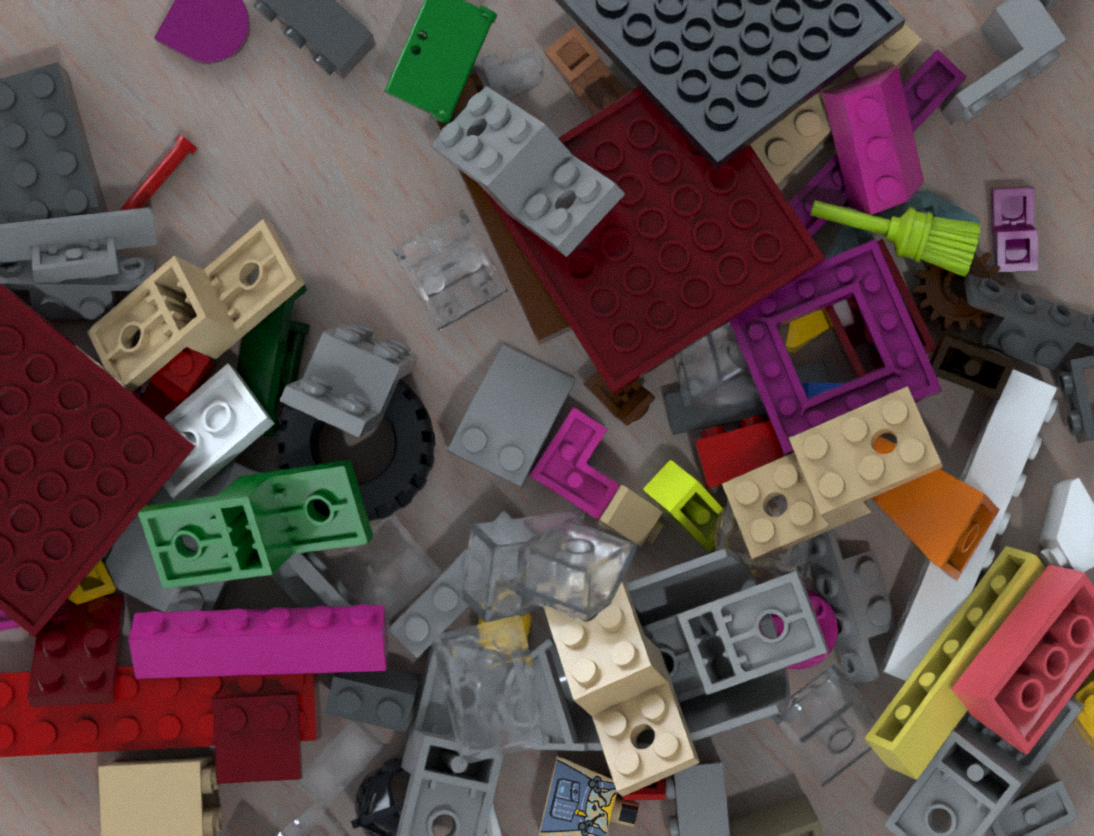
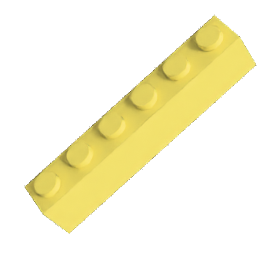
M1005 546L865 736V741L887 767L917 780L967 712L966 707L951 688L1046 569L1037 555Z

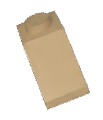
M622 484L598 522L639 548L642 547L645 541L652 545L664 526L658 520L662 511Z

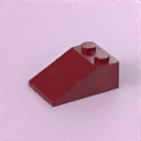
M880 239L877 243L928 358H930L934 354L936 345L884 240ZM854 296L823 308L841 352L855 379L885 368Z

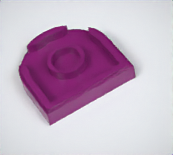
M175 0L154 39L156 42L197 63L211 64L221 62L236 56L246 44L250 33L248 11L242 0Z

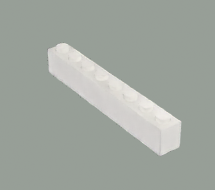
M1013 369L1000 399H992L959 480L984 493L1000 510L958 581L948 576L926 556L898 622V628L895 629L879 667V671L906 682L975 589V583L980 571L986 573L995 555V550L990 549L996 533L1002 535L1010 520L1011 513L1006 511L1012 496L1016 498L1019 496L1025 484L1027 476L1022 474L1026 461L1027 459L1033 460L1041 446L1042 438L1037 436L1043 421L1048 423L1056 410L1058 400L1053 399L1057 390L1056 387Z

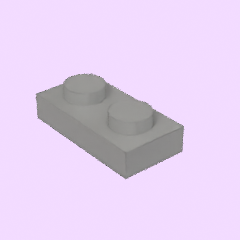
M1056 779L1016 798L999 815L990 828L994 836H1043L1078 819L1079 816L1062 780Z

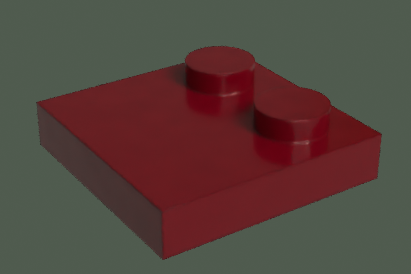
M299 694L213 699L217 784L299 780L303 778Z

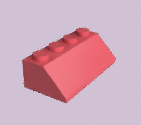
M1049 564L951 688L974 718L1022 753L1028 754L1094 668V585L1084 572Z

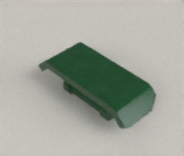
M305 285L242 337L237 372L275 423L262 434L263 436L274 437L276 431H280L281 425L274 414L276 399L281 398L286 385L298 380L305 336L309 334L310 325L293 321L291 317L294 301L307 291Z

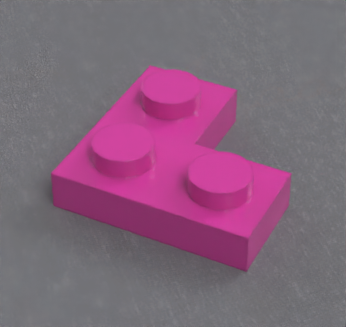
M573 407L529 476L598 520L620 487L618 483L586 464L608 429Z

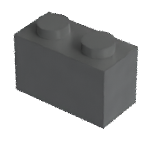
M387 668L386 671L336 672L333 676L325 714L406 732L420 675Z

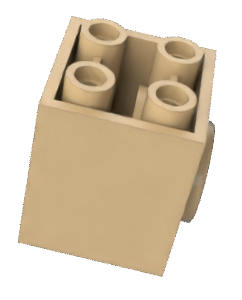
M213 755L115 760L98 767L101 836H216V832L222 830L221 807L215 806L214 790H219L220 784L216 783V765H213Z

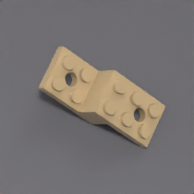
M262 219L205 269L174 255L87 330V333L104 368L134 392L186 347L217 359L305 285V282L273 224ZM259 267V277L250 286L251 273ZM138 330H140V340L138 344L132 348L134 334Z
M907 386L790 437L789 440L794 453L727 481L722 486L753 561L757 562L871 513L866 500L943 467V464L911 391ZM888 433L896 436L897 445L891 453L879 454L874 450V443L880 435ZM776 496L785 497L788 502L786 511L778 517L769 516L766 512L769 500Z
M612 556L538 590L573 700L593 718L616 791L623 797L700 763L661 651L643 633L619 562ZM592 603L599 604L597 616L590 621H582V612L585 607ZM647 729L654 730L655 738L653 743L645 749H638L636 740L639 734Z

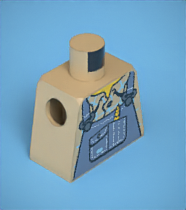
M557 754L541 819L539 835L607 836L610 822L634 827L639 803L617 798V791L612 776Z

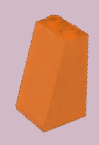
M881 436L874 443V450L879 454L891 453L896 448V444ZM937 469L872 497L930 561L956 581H958L1000 510L984 493L941 469Z

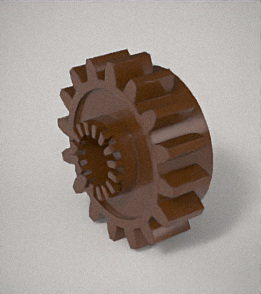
M989 252L981 257L976 256L974 253L969 272L965 277L924 260L922 261L927 271L918 270L915 273L914 277L921 281V285L915 287L912 291L913 294L921 295L922 301L916 307L918 310L926 309L930 313L926 320L928 323L937 319L941 321V330L946 331L951 325H955L957 332L962 333L966 330L967 322L974 329L982 326L980 315L988 320L995 315L970 306L967 295L965 297L955 296L951 292V288H949L951 279L956 278L964 282L968 274L982 279L990 278L998 284L1005 286L1004 281L995 280L993 276L1001 269L1000 266L996 265L989 268L986 264L991 256Z

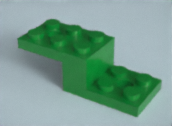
M351 460L239 476L217 496L149 505L138 512L163 589L273 575L293 554L364 545L374 538ZM314 499H320L329 506V516L322 515L316 511L313 504ZM183 534L195 539L198 544V551H193L184 544Z

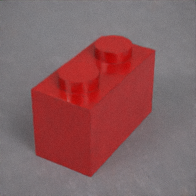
M758 415L739 421L741 428L725 432L724 425L700 431L702 439L695 440L693 445L706 490L722 486L727 481L785 456L770 420L764 421L763 415Z

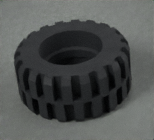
M401 379L398 381L384 413V417L390 424L395 438L392 460L379 476L372 480L358 483L369 522L392 516L394 512L410 504L413 501L412 498L425 486L428 473L433 468L435 459L434 446H436L431 418L420 398ZM288 406V408L284 407L279 418L282 420L280 431H276L275 443L278 444L279 454L276 455L279 468L285 470L323 464L319 456L318 439L325 422L291 406ZM320 499L313 500L317 512L325 516L330 515L329 506Z

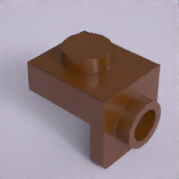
M598 370L584 383L585 387L613 417L626 426L641 419L655 399V396L637 380L613 395Z

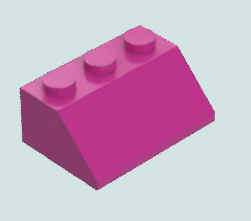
M894 65L822 91L849 206L873 215L907 202L924 183V178L898 66Z

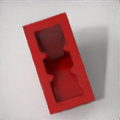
M186 347L152 376L141 399L165 418L205 383L217 366V363L206 355Z

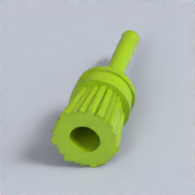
M814 200L810 216L884 235L885 241L893 243L896 257L913 259V262L917 263L921 259L963 277L969 272L980 234V223L933 217L931 212L916 211V208L912 207L900 218L891 216L889 220Z

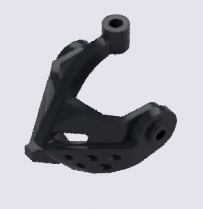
M398 757L384 762V766L370 772L364 778L356 794V818L351 821L353 829L361 827L367 836H396L400 820L399 812L402 811L404 801L395 804L391 790V781L393 775L404 771L401 768L403 758L398 760ZM376 793L373 808L370 813L369 805L372 800L373 794ZM374 822H376V823H378L379 825L383 826L384 828H386V829L389 830L390 832H387V831H384V830L378 828V827L375 825Z

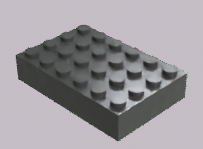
M57 62L0 79V224L108 212L68 72Z

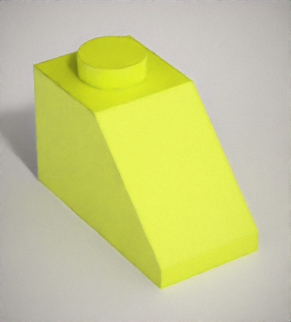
M670 459L643 490L670 518L710 553L715 547V524L723 508L696 479Z

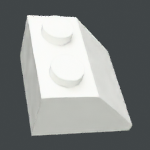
M1079 478L1062 481L1053 486L1039 542L1044 549L1040 551V556L1046 567L1051 564L1080 572H1085L1094 567V503Z

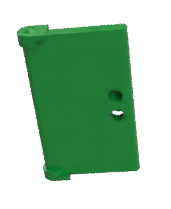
M424 0L384 92L431 114L430 118L446 125L451 123L453 111L492 23L496 21L497 13L482 5L477 7L464 0Z

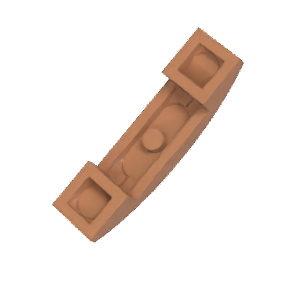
M576 26L571 28L544 51L551 64L592 116L628 94L600 60V54Z

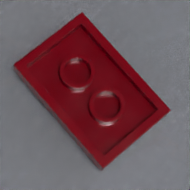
M123 594L105 595L78 605L67 599L40 631L35 640L27 694L30 707L115 702L126 608Z

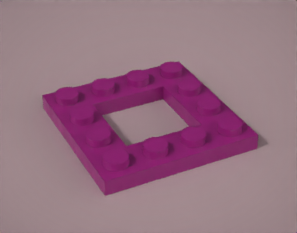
M876 239L826 259L817 267L729 322L785 456L794 453L789 440L790 437L908 386L915 403L942 392L939 381ZM854 296L885 368L807 399L777 327Z

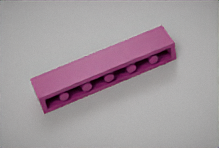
M365 604L342 607H275L272 609L246 610L235 608L214 611H149L146 613H135L128 639L136 679L386 671L389 649L385 605L369 606Z

